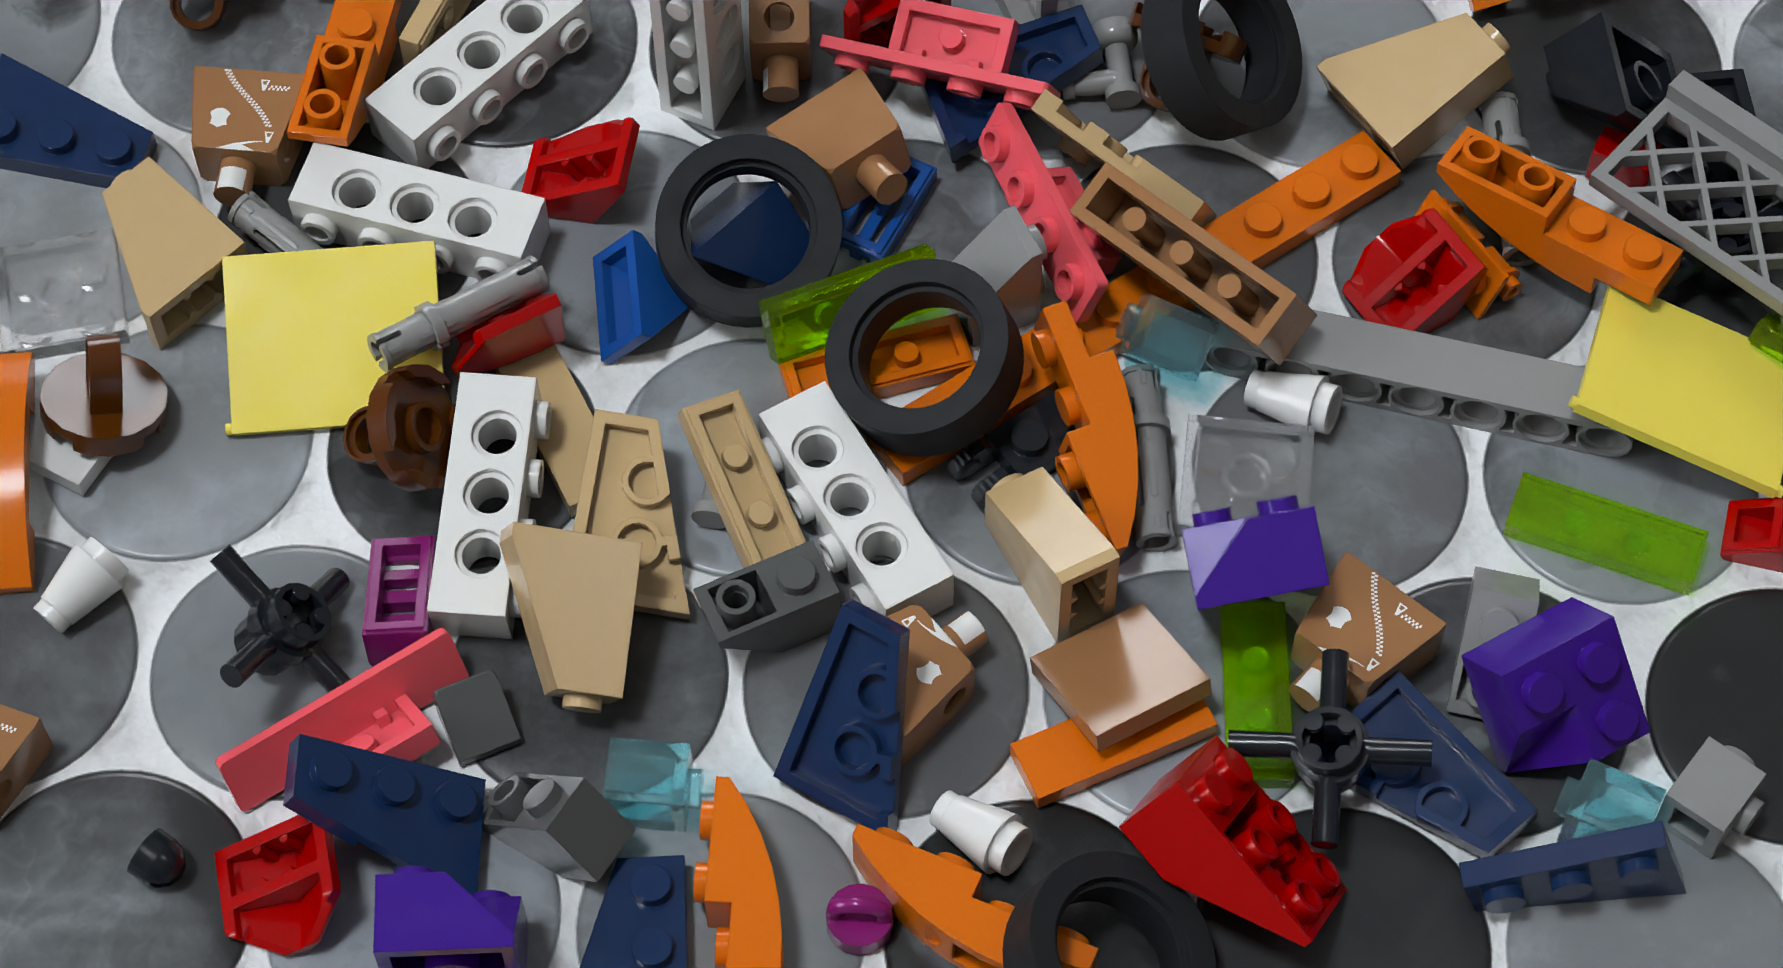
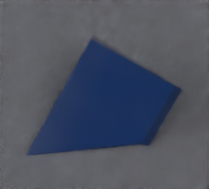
M777 181L732 183L691 219V256L762 281L768 286L788 276L799 265L809 245V230Z

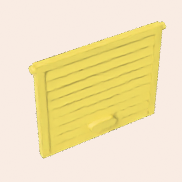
M435 241L222 257L231 423L225 424L226 436L345 428L349 418L356 410L368 406L369 395L377 380L387 373L379 367V362L384 360L383 357L378 361L374 360L367 343V336L413 315L415 312L414 307L426 301L432 304L439 302ZM429 349L393 368L411 364L430 365L444 374L443 350L435 352L433 349Z
M1608 285L1577 396L1572 395L1568 407L1581 416L1770 498L1777 497L1781 499L1783 496V486L1780 485L1783 474V352L1657 297L1651 305H1648Z

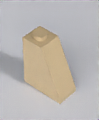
M1468 13L1326 58L1316 66L1327 90L1402 170L1514 77L1507 58V54L1512 51L1509 43L1492 24L1487 23L1481 28Z
M148 156L132 170H126L119 174L112 184L102 192V196L152 343L161 350L224 300L222 257L248 255L245 242Z
M1043 467L1025 475L1021 473L1008 475L999 480L991 490L985 492L984 524L1057 644L1114 616L1120 556L1114 546Z
M513 521L501 530L499 544L544 695L563 698L562 708L567 710L601 713L602 704L608 705L623 698L642 542Z

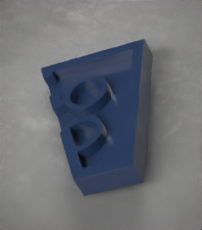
M1080 4L1020 24L1008 74L1049 83L1060 92L1102 64V47L1083 5ZM927 78L925 86L921 87L950 159L954 163L979 146L978 141L997 104L1003 102L1005 95L983 90L981 99L963 97L947 91V82ZM1015 108L1019 118L1030 112Z
M3 53L1 54L0 169L107 189L122 172L132 170L148 156L153 159L157 143L152 131Z
M851 599L841 606L773 777L863 826L875 831L879 827H886L897 831L910 629Z
M1399 670L1350 712L1362 721L1369 733V737L1433 740L1432 767L1368 764L1362 777L1354 787L1350 788L1351 790L1481 858L1496 855L1537 819L1538 809ZM1321 739L1314 743L1320 747L1322 752L1320 762L1325 763L1336 762L1335 752L1338 747L1342 745L1350 746L1344 740H1341L1340 743H1325Z
M299 734L289 744L283 806L353 847L362 843L394 862L392 868L394 871L406 866H423L432 869L434 872H446L471 895L478 890L486 779Z
M1662 820L1459 863L1463 889L1475 911H1487L1496 914L1513 912L1522 907L1687 894L1682 869Z
M684 855L617 858L580 968H688L686 863Z

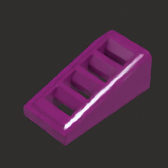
M435 535L371 540L362 638L368 662L371 666L377 665L434 631L427 613L437 542ZM419 564V569L386 571V566ZM417 588V589H414V590L385 591V590H391V589ZM415 612L414 614L385 615V613Z

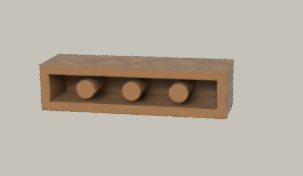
M1107 161L1069 211L1097 237L1279 366L1317 317V314L1292 290Z

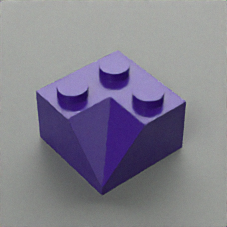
M1289 495L1256 502L1257 515L1232 519L1230 507L1192 514L1194 527L1181 529L1197 609L1200 610L1330 585L1315 506H1299L1297 495Z
M1573 597L1461 655L1498 767L1505 773L1596 762L1651 732L1614 616Z
M423 866L401 867L394 874H376L373 953L378 968H527L528 922L522 897L510 896L508 893L498 890H484L471 895L446 872H434L432 869Z

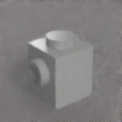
M1709 736L1666 793L1654 822L1662 820L1667 831L1709 859H1712L1732 830L1744 836L1760 814L1765 802L1758 799L1756 795L1765 779L1766 773L1757 768L1753 760L1742 750L1733 746H1724Z

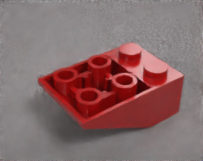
M1217 735L1161 777L1119 826L1163 880L1303 947L1314 940L1347 890L1341 883L1339 872L1333 862L1323 853L1313 850L1297 831L1296 822L1289 810L1279 801L1269 798L1253 779L1252 770L1246 759L1238 751L1227 748Z

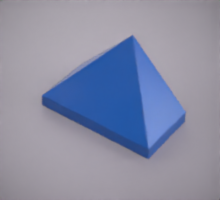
M631 230L593 257L600 356L602 362L611 365L656 335L687 310L689 306L678 297L667 282L661 270L656 252L642 233Z

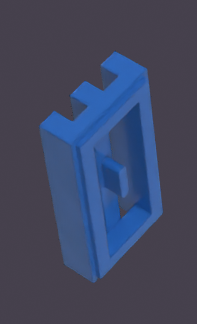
M910 157L911 165L903 175L907 179V184L913 174L917 178L877 243L872 241L896 202L889 205H882L877 202L875 209L859 235L853 234L851 231L873 196L869 195L851 208L844 209L841 213L842 240L840 249L841 247L848 249L849 256L859 261L865 256L871 259V266L882 270L937 181L936 167Z

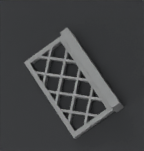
M1683 70L1668 85L1664 100L1591 173L1588 185L1783 316V290L1770 282L1768 270L1783 269V253L1765 254L1761 233L1783 231V216L1758 217L1754 196L1773 195L1783 202V134ZM1663 124H1666L1687 138L1688 147L1656 149L1654 134ZM1643 145L1645 146V150H1639ZM1722 161L1737 171L1739 181L1707 183L1703 162ZM1692 163L1695 184L1662 185L1659 165ZM1648 166L1651 186L1628 187L1613 176L1621 167ZM1742 197L1746 218L1713 220L1710 199ZM1698 199L1702 220H1677L1667 213L1665 201ZM1749 233L1753 255H1729L1718 247L1716 235Z

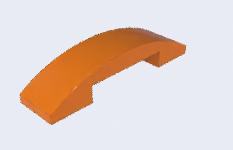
M33 352L0 354V594L35 591V531L29 523L30 415L35 414V356Z

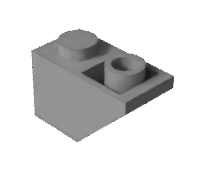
M1014 205L1004 209L952 262L975 271L992 286L1013 317L1018 329L1038 320L1040 295L1045 293L1046 290L1042 276V261L1047 259V248L1038 228L1034 224L1027 226ZM951 309L953 314H958L963 331L971 346L980 345V334L976 321L960 311Z
M1475 566L1447 703L1448 712L1482 719L1461 655L1535 617L1539 606L1540 579Z

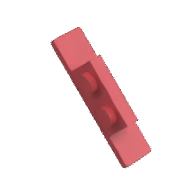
M900 0L888 48L822 34L819 45L820 48L835 58V67L849 72H854L861 68L868 75L870 66L891 70V79L918 87H924L927 78L947 82V91L973 99H981L984 90L1005 95L1003 102H1011L1013 107L1027 111H1033L1031 108L1045 89L1059 99L1061 96L1049 83L1008 74L1020 24L1015 19L925 0Z
M998 103L979 137L978 143L981 153L997 178L1008 204L1011 207L1015 205L1027 226L1034 224L1040 231L1047 248V259L1042 261V265L1054 286L1056 295L1061 301L1066 300L1075 323L1087 322L1108 287V280L1104 274H1112L1121 257L1116 249L1093 234L1069 212L1084 192L1072 167L1046 168L1012 103Z
M438 628L222 754L216 759L215 764L235 803L241 811L246 812L285 789L289 744L299 734L415 762L422 754L441 744L433 725L420 709L434 701V691L469 677V674L451 635L445 628Z

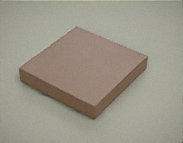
M1142 602L1030 657L1032 674L1098 752L1212 695L1211 681L1207 674Z

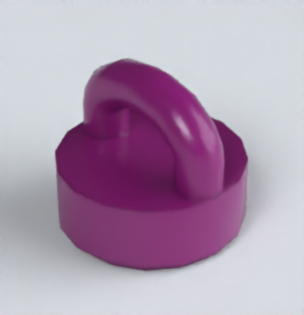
M866 884L848 885L837 891L829 900L826 908L827 933L833 944L842 951L854 955L871 954L885 945L890 939L893 929L892 904L879 889Z

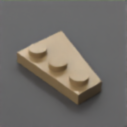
M1047 89L1042 92L1031 108L1061 137L1056 147L1083 167H1086L1091 158L1102 166L1107 161L1201 228L1216 218L1217 214L1203 200L1139 155L1133 157L1128 154L1127 148L1092 121L1084 124L1063 104L1061 99Z
M595 409L573 531L642 542L634 611L690 620L659 421L654 418Z

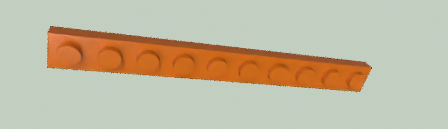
M1363 130L1202 228L1261 269L1399 185L1401 170ZM1137 266L1108 283L1106 291L1088 321L1076 323L1090 357L1113 349L1115 355L1118 356L1197 307L1140 266ZM1035 329L1021 336L1024 349V367L1017 394L1003 417L987 433L1059 389L1051 367L1043 369L1035 356L1031 342V333L1036 332ZM976 364L902 408L927 407L948 398L966 382ZM867 437V442L902 486H905L962 450L960 448L953 452L935 456H907L884 449Z

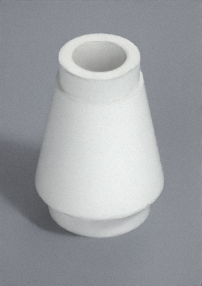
M1253 370L1244 393L1245 406L1256 408L1257 411L1310 437L1316 432L1328 435L1332 431L1342 402V387L1330 383L1329 377L1325 375Z
M90 536L81 547L76 544L73 545L42 594L41 600L33 609L63 634L70 625L75 624L123 588L119 581L129 572V569L107 548Z
M951 790L946 791L940 796L930 814V824L940 830L947 839L986 874L995 872L1003 876L1012 874L1025 859L1032 843L1033 832L1030 828L1023 825L1021 815L963 795H958Z

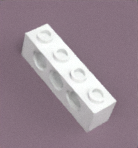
M589 0L484 1L364 99L372 135L409 165L429 169L437 161L446 160L456 151L462 140L480 125L491 123L509 101L524 89H530L537 85L550 67L567 53H574L585 44L589 35L593 32Z
M649 0L661 110L715 130L746 78L740 0Z
M318 142L313 143L288 198L295 226L312 238L315 243L323 245L336 243L348 247L435 241L437 273L452 272L476 278L478 281L499 273L530 255L536 257L539 261L550 234L546 200L543 197ZM360 205H367V206L362 207V208H355V207L360 206ZM425 219L421 222L411 223L414 220ZM477 233H482V234H483V235L478 236V237H468V236H470V235H472V234H477Z
M460 372L427 613L434 631L438 628H445L450 635L501 639L513 638L515 617L521 618L499 543L501 530L513 521L536 525V520L528 519L531 498H540L543 490L544 462L543 460L536 459L538 439L549 438L552 417L551 402L542 401L536 377ZM499 439H509L515 442L513 447L505 453L492 454L486 451L491 443ZM499 497L508 501L498 512L487 514L478 511L479 506L487 499ZM482 557H495L500 560L497 567L488 573L476 574L469 571L471 565Z
M825 381L758 414L760 438L776 474L779 473L788 487L786 497L795 517L803 525L810 521L820 536L817 539V544L825 563L833 573L842 570L852 587L849 589L851 599L886 617L910 605L922 606L930 616L953 605L954 574ZM813 460L830 462L829 465L820 468L806 465ZM848 507L863 511L855 516H844L837 513L839 510ZM877 556H888L895 560L893 563L883 566L869 562L870 559Z

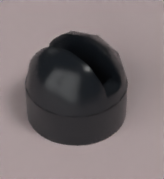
M157 828L139 846L128 865L127 872L146 885L155 888L169 887L181 879L186 868L184 849L175 838L161 828Z

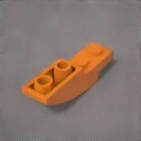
M335 0L325 34H317L288 125L287 135L289 139L348 147L356 138L368 118L364 99L383 84L398 40L395 23L402 0Z
M1467 126L1437 164L1436 172L1495 232L1535 262L1590 294L1597 284L1602 281L1651 305L1680 266L1683 249L1573 196L1576 178L1470 126Z
M1065 300L1042 308L1034 327L1036 332L1031 333L1032 347L1039 364L1043 369L1051 367L1059 389L1055 390V401L1060 416L1067 426L1075 425L1076 427L1075 430L1066 433L1058 449L1060 455L1055 457V465L1065 490L1068 493L1076 492L1084 514L1114 546L1121 557L1128 546L1135 517L1138 490V447L1134 416L1126 383L1114 349L1090 357Z
M716 776L714 801L702 800L700 810L699 838L701 841H710L708 862H696L693 887L694 903H705L707 926L709 928H717L715 967L784 968L779 897L772 864L762 834L747 803L730 777Z
M857 824L852 834L853 862L867 884L879 889L890 901L893 916L921 942L958 968H1004L1002 952L1004 933L1015 906L998 900L990 901L989 904L981 901L982 873L975 871L974 867L967 860L958 855L948 852H940L938 855L915 847L905 835L896 830L879 827L875 831ZM1058 926L1057 950L1062 968H1097L1099 948L1090 945L1088 939L1079 932L1064 926Z

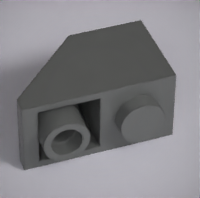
M813 540L693 589V595L719 647L724 649L783 653L830 633L840 611V592Z
M514 772L494 788L488 800L489 807L483 813L482 829L560 877L593 882L600 880L636 830L584 777Z

